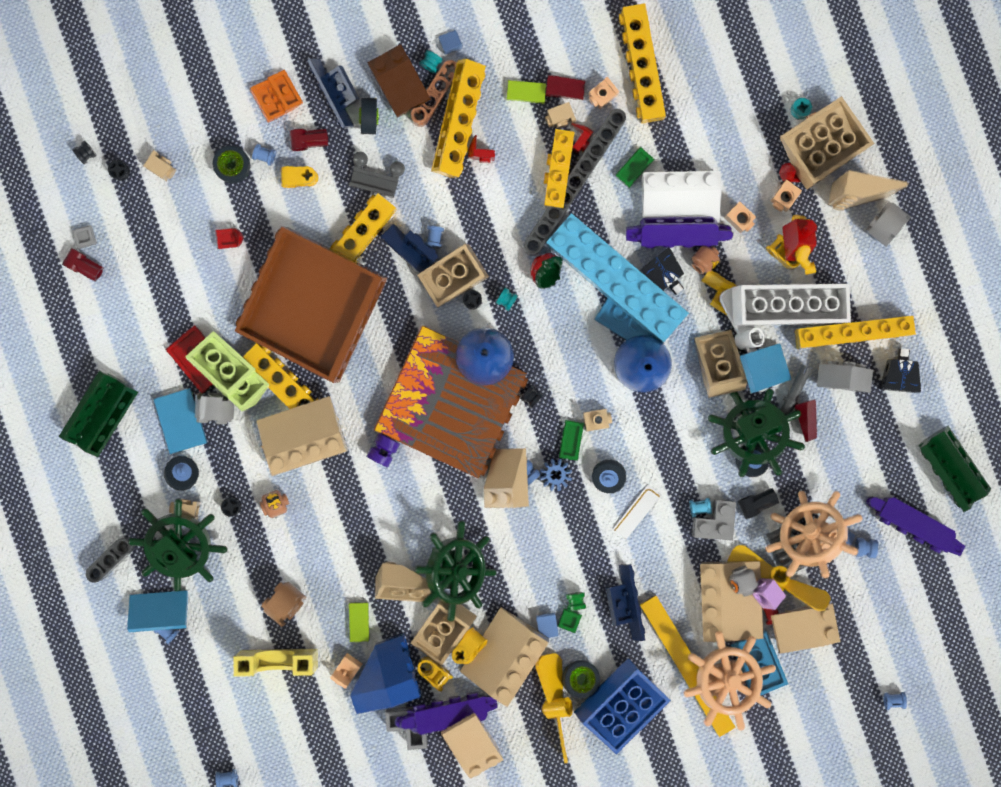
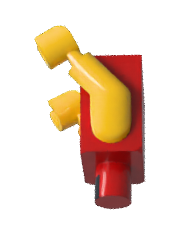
M793 215L791 222L782 227L786 261L798 262L805 269L806 275L816 273L815 264L808 260V256L817 244L815 233L817 225L813 220L807 219L805 216Z

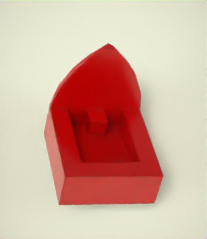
M572 123L571 125L581 133V136L572 147V151L579 155L581 151L585 152L589 146V139L594 131L587 126Z
M475 135L469 146L468 158L479 160V163L486 164L495 161V150L476 149L477 135Z
M791 163L782 165L779 174L783 181L801 182L795 174L796 170Z
M237 228L215 230L217 249L240 247L243 242L244 236Z

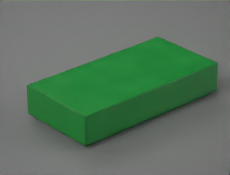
M640 147L617 172L615 177L626 187L630 188L655 159Z
M565 420L559 458L578 461L584 423Z

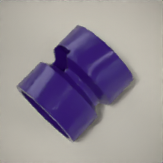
M378 433L374 440L375 447L370 448L366 457L388 468L393 459L392 454L397 452L400 443ZM380 449L386 451L384 455L379 453Z

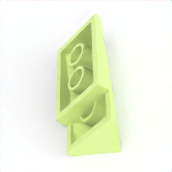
M214 331L186 356V359L242 412L255 406L269 387V383L255 372V368Z

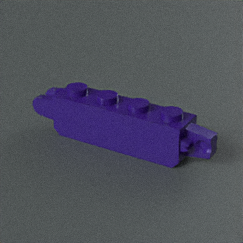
M645 217L640 221V225L626 227V241L640 242L641 246L646 248H654L655 246H664L666 248H673L674 246L686 248L693 246L711 247L718 245V241L732 240L734 236L729 225L718 224L714 217Z
M868 497L866 501L867 506L877 511L875 515L880 517L879 521L887 526L890 523L897 527L896 531L904 535L907 533L913 535L912 539L922 545L924 542L931 545L929 549L938 554L942 551L961 556L965 545L956 539V533L951 528L894 497H886L883 500L878 499V497Z
M471 692L466 694L467 697L453 696L449 697V701L435 700L431 702V705H414L413 709L407 710V714L395 718L396 720L394 721L398 728L403 730L410 729L414 733L423 735L445 730L473 713L478 716L480 721H484L488 716L487 712L498 708L497 700L491 696L478 695V692Z

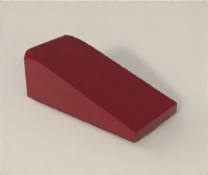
M548 75L546 97L584 100L585 81Z
M814 399L795 405V409L801 412V416L798 419L806 442L817 438L816 400Z

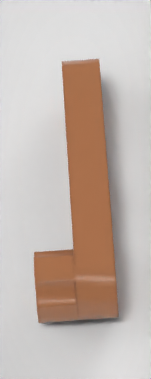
M446 61L426 90L429 97H433L436 100L435 104L429 107L424 103L413 108L411 111V119L415 126L423 127L428 123L452 85L454 73H449L448 79H451L450 81L441 76V74L444 76L447 74V66L451 67L453 65L455 71L457 64L455 61ZM437 81L445 82L446 87L444 90L439 91L435 88ZM423 112V119L417 120L415 115H420Z

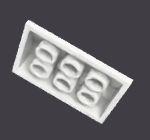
M721 171L643 172L641 176L642 219L645 217H714L717 223L720 224Z

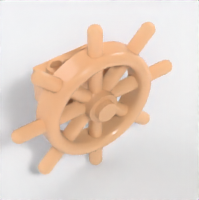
M799 491L800 506L793 509L786 517L777 513L771 514L772 520L782 524L780 529L781 541L767 545L765 550L768 553L782 548L785 550L787 555L793 560L786 571L789 577L794 575L801 564L810 567L819 566L822 577L828 578L830 575L827 567L828 562L835 559L842 551L852 555L858 553L857 548L846 544L848 538L847 526L861 522L862 516L857 514L843 519L840 512L834 508L840 498L838 491L833 492L827 503L808 502L806 493ZM821 513L818 519H813L812 514ZM830 516L836 522L829 524L825 521ZM803 517H805L806 521L805 526L797 523ZM792 529H794V530L799 531V532L802 533V534H799V535L790 537V536H791ZM799 543L795 551L791 545Z
M717 631L715 637L718 649L709 653L704 660L694 653L689 654V660L700 667L697 674V687L686 689L683 694L685 697L700 694L704 703L711 708L704 720L706 726L712 724L719 712L726 715H734L737 728L742 731L745 729L743 712L750 709L756 702L765 708L771 707V702L760 695L763 685L762 675L774 672L776 667L768 665L760 668L755 658L749 654L756 642L754 636H750L743 649L726 647L723 633ZM733 655L737 656L738 658L737 660L729 661L728 656ZM719 659H721L722 663L714 665ZM745 662L750 671L742 673L741 668ZM751 679L750 688L743 685L745 680ZM736 690L746 695L741 702H739ZM729 692L732 705L723 706L722 703Z

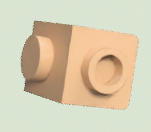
M347 653L330 678L336 684L346 689L363 663Z

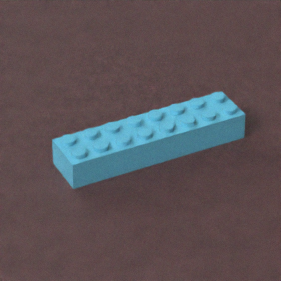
M572 213L546 242V246L561 257L563 261L660 342L664 343L689 314V312Z

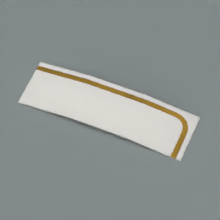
M647 485L613 530L624 539H627L661 494L650 485Z

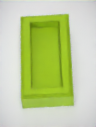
M508 80L507 101L545 103L546 83Z
M369 602L349 603L350 642L370 641Z

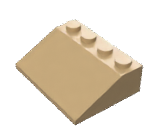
M842 96L780 136L789 160L796 170L795 174L806 190L875 144Z
M849 170L832 182L828 205L833 206L835 210L843 211L844 208L847 209L885 199L907 187L908 182Z
M330 396L256 420L271 476L348 451Z
M760 561L702 562L700 564L703 642H717L715 637L717 631L723 633L725 642L748 640L750 636H754L756 639H763L762 607L752 594L745 597L742 594H736L729 579L732 570L741 566H747V568L754 571L757 581L760 580Z
M500 607L482 635L488 640L487 644L470 664L463 665L460 672L489 696L508 707L549 644V638Z

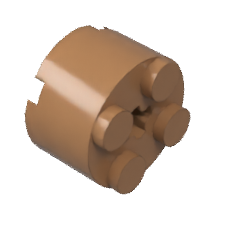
M280 582L274 589L275 594L271 599L268 597L262 604L263 612L281 627L286 624L284 622L285 619L291 620L304 603L301 600L307 598L290 582L284 584Z

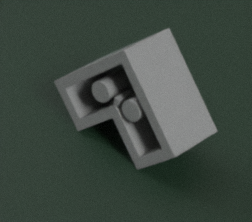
M827 361V364H819L817 387L871 393L873 370L866 369V365L854 362H844V365H839L837 361Z
M714 499L712 518L693 517L692 536L694 538L733 541L736 502Z
M413 706L387 708L385 712L386 731H406L407 750L427 749V734L420 735L412 732L410 729L403 730L395 725V718L407 714V710L413 709Z

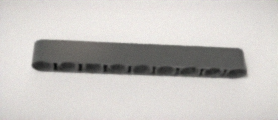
M614 109L610 112L569 174L566 195L569 196L570 201L564 203L563 208L548 206L526 239L524 250L528 255L535 256L541 251L625 123L626 114L623 110ZM619 115L622 121L615 123L612 120V116ZM603 131H609L611 133V138L604 139L601 133ZM599 147L601 153L594 155L591 153V148ZM586 162L590 165L591 169L583 171L580 165ZM576 178L580 181V185L573 187L570 185V180ZM551 210H556L559 213V217L552 219L548 213ZM546 226L549 232L546 235H541L538 232V228ZM529 242H536L538 249L530 251L527 245Z

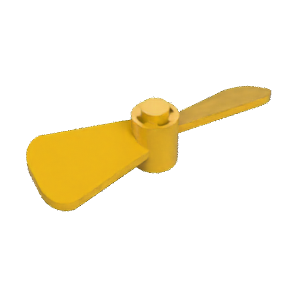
M738 545L733 548L727 562L760 561L761 578L774 579L782 591L786 590L814 610L824 611L828 607L831 598L825 590L790 579L786 574L787 568L783 566L772 567L744 545Z
M556 653L540 656L535 664L546 697L542 705V712L547 719L557 718L564 763H568L560 718L570 717L573 713V705L569 697L563 698L561 657Z

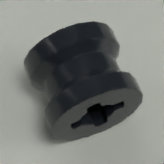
M85 140L81 143V146L72 149L84 165L88 159L97 156Z
M114 160L108 166V173L114 179L124 181L130 175V168L123 161Z
M476 290L467 291L463 296L464 305L470 310L478 309L482 304L481 294Z
M531 385L520 399L526 401L532 409L544 394L537 392L535 387Z
M235 497L226 498L221 503V511L228 517L239 514L242 509L240 500Z

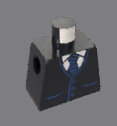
M669 247L639 270L661 290L669 287L675 296L684 289L677 280L684 275V272Z
M899 348L897 359L887 360L880 390L921 393L919 362L909 361L910 349Z

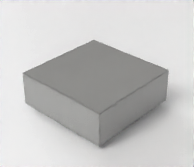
M91 225L72 230L77 249L97 244Z

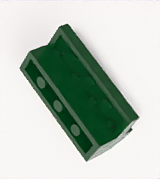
M99 370L59 437L64 441L77 445L84 452L99 457L138 394V391L115 376Z
M949 426L935 432L918 445L922 456L930 462L933 472L941 478L944 488L952 494L956 506L961 508L963 512L970 510L974 502L988 496L991 487Z

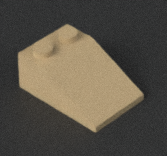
M469 244L462 245L417 275L437 308L489 277Z
M728 330L694 338L708 398L746 390L747 379L732 331Z
M526 448L496 449L484 485V508H518L529 506Z
M394 562L382 563L376 575L375 599L423 602L431 593L426 578L403 565H396Z
M440 601L411 642L413 646L441 666L477 617L461 604L456 605L455 620L450 622L447 619L449 604Z
M829 603L824 611H817L810 606L771 615L779 654L840 642L834 607L831 603Z
M475 713L441 731L449 748L470 779L504 760L497 743Z

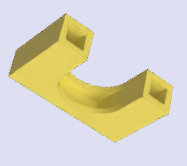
M318 649L240 650L233 657L234 676H254L257 672L266 670H292L293 676L313 675L318 669Z

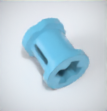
M709 498L695 502L693 500L689 501L692 517L705 513L712 514Z

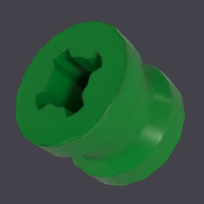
M575 592L566 594V599L569 602L567 610L585 609L586 603L583 600L585 593Z

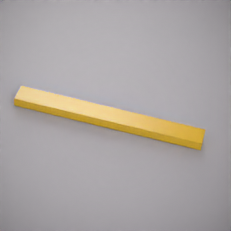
M654 595L641 603L640 606L689 688L697 687L699 666L689 660L690 650L657 595ZM700 694L695 695L696 700L707 716L711 708L704 703ZM719 712L711 724L719 738L736 728L729 715Z

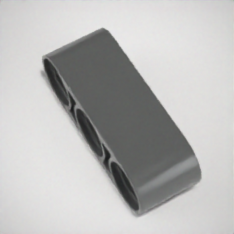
M124 537L116 540L88 567L85 574L87 580L92 583L102 581L126 559L135 548V546L128 544L130 538ZM122 541L128 544L127 551L121 549ZM108 555L113 556V565L107 562ZM94 568L100 571L99 578L94 577Z

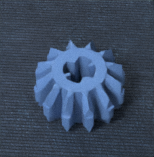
M550 459L552 466H549L546 462L544 463V466L548 469H540V472L546 473L545 476L540 477V480L547 479L543 486L546 487L551 483V491H553L554 485H557V490L560 491L561 483L564 487L568 486L564 482L565 479L571 481L572 478L566 476V474L572 473V470L568 469L565 471L564 469L568 466V463H564L561 467V459H558L557 465H555L554 459ZM553 470H560L561 474L559 475L561 477L559 479L551 478Z

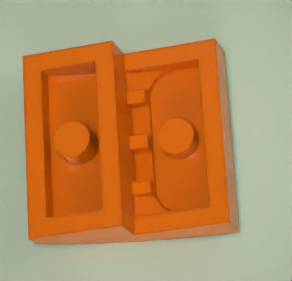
M285 70L271 75L267 80L250 87V92L268 123L303 104Z

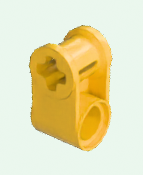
M309 166L281 167V187L283 188L311 187L318 182L319 176L317 172ZM310 172L313 176L309 177V180H307L305 176H308V173Z
M781 234L777 235V239L770 246L765 247L767 252L785 268L792 270L800 265L798 262L790 264L786 261L784 239Z
M474 628L469 629L453 650L452 660L457 664H470L485 647L488 640Z
M422 657L418 662V673L440 692L443 691V686L448 680L454 677L446 668L440 666L430 657ZM425 662L430 663L432 666L428 671H424L421 668V665Z

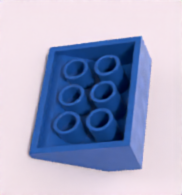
M628 658L574 713L586 728L617 755L671 700Z

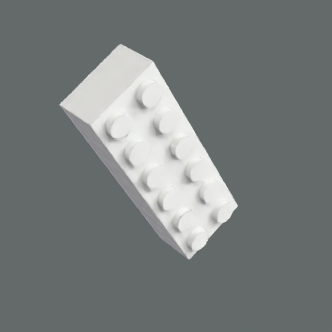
M849 284L740 285L732 287L733 326L843 324L851 322Z

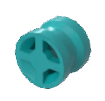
M426 50L423 60H420L419 65L429 72L436 73L437 66L442 63L443 59L434 52Z
M806 98L797 99L791 106V115L799 120L806 118L812 111V104Z
M505 287L496 304L503 305L505 310L509 311L519 295L516 293L512 294Z

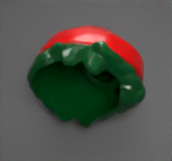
M546 253L533 260L530 268L531 279L538 288L545 289L555 286V282L561 279L560 273L563 259L553 253Z

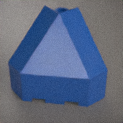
M404 633L376 643L350 695L356 714L391 708L421 696L415 678V669L409 655L410 649Z

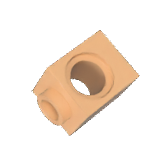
M785 180L770 200L773 203L772 206L780 212L788 211L802 190L788 180ZM781 193H786L789 196L788 202L781 200Z
M738 202L724 218L741 233L744 230L748 232L755 225L753 220L756 216L741 202ZM738 214H743L745 216V223L738 222Z

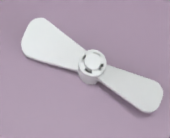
M732 288L721 293L720 303L733 325ZM733 326L737 333L735 344L741 350L747 349V354L757 351L756 347H760L764 343V334L759 328H754V326Z

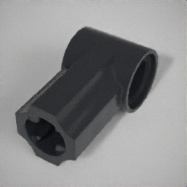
M773 488L757 495L747 496L738 501L745 519L752 518L760 514L761 511L779 503Z

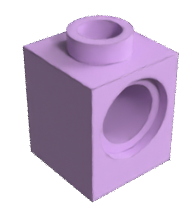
M761 578L757 581L758 586L753 590L754 593L752 595L762 608L775 610L786 595L774 579Z

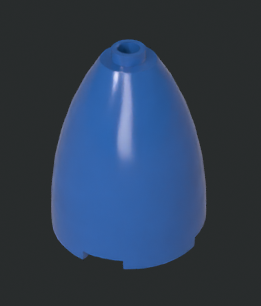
M481 327L471 330L461 339L456 350V363L459 371L468 381L477 385L486 386L498 383L508 375L513 365L514 353L510 341L503 333L493 328ZM488 350V355L482 356L480 352Z
M639 335L629 338L620 345L615 354L614 369L617 378L626 388L635 392L647 393L657 390L668 380L672 369V359L666 346L658 339L647 335ZM646 363L650 364L649 369H644Z

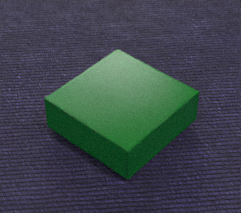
M564 608L557 627L576 633L582 615Z

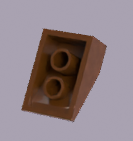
M401 44L367 62L397 118L431 100Z

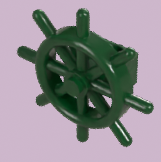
M771 388L766 390L763 401L749 400L743 402L739 393L733 392L731 397L736 406L728 413L726 419L715 415L708 416L709 422L723 426L724 443L713 447L711 454L717 455L729 450L735 458L742 461L738 472L740 477L746 476L749 464L761 465L769 463L774 473L779 476L782 474V470L776 459L784 452L786 446L800 451L805 449L803 443L789 439L790 427L788 422L799 418L801 412L795 410L784 415L778 407L770 403L774 393ZM731 429L737 430L739 436L733 438ZM765 439L778 444L770 450ZM744 443V445L747 447L746 451L741 449L738 445ZM756 443H758L763 453H753Z
M179 498L174 501V513L167 514L159 519L148 509L142 510V515L152 525L147 531L145 539L130 538L128 540V544L131 546L144 547L146 558L150 564L142 570V576L147 577L156 569L161 574L174 578V591L181 590V578L192 576L197 572L207 582H212L214 577L204 567L210 552L226 553L228 550L223 545H211L210 536L205 527L215 519L214 515L209 514L199 522L189 515L182 514V500ZM174 524V531L171 528L168 530L165 526ZM182 526L190 529L184 536L182 535ZM159 531L162 536L154 540L156 532ZM195 536L200 541V544L188 543ZM194 551H201V555L198 560L196 559L198 555Z
M464 521L458 522L456 537L448 538L441 542L436 533H431L429 537L435 547H432V553L427 566H416L414 569L417 574H426L427 585L431 592L423 600L422 606L428 607L435 599L448 603L447 619L450 622L455 620L456 605L471 600L476 608L482 607V602L477 593L483 584L485 576H495L497 573L495 569L486 568L485 559L481 552L490 541V538L483 536L477 544L464 539ZM463 548H465L468 551V553L462 559V551ZM472 561L473 568H467V565ZM467 575L472 576L470 582L466 579ZM459 583L464 589L460 593H458ZM444 589H450V595L446 594Z

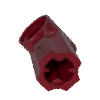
M294 129L289 131L291 151H305L308 148L328 146L327 129L309 131L306 129Z
M71 248L62 265L96 282L101 277L104 267L86 258L87 256Z

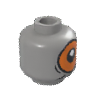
M741 566L732 570L729 579L734 592L742 594L743 597L753 594V590L758 586L754 571L747 568V566Z

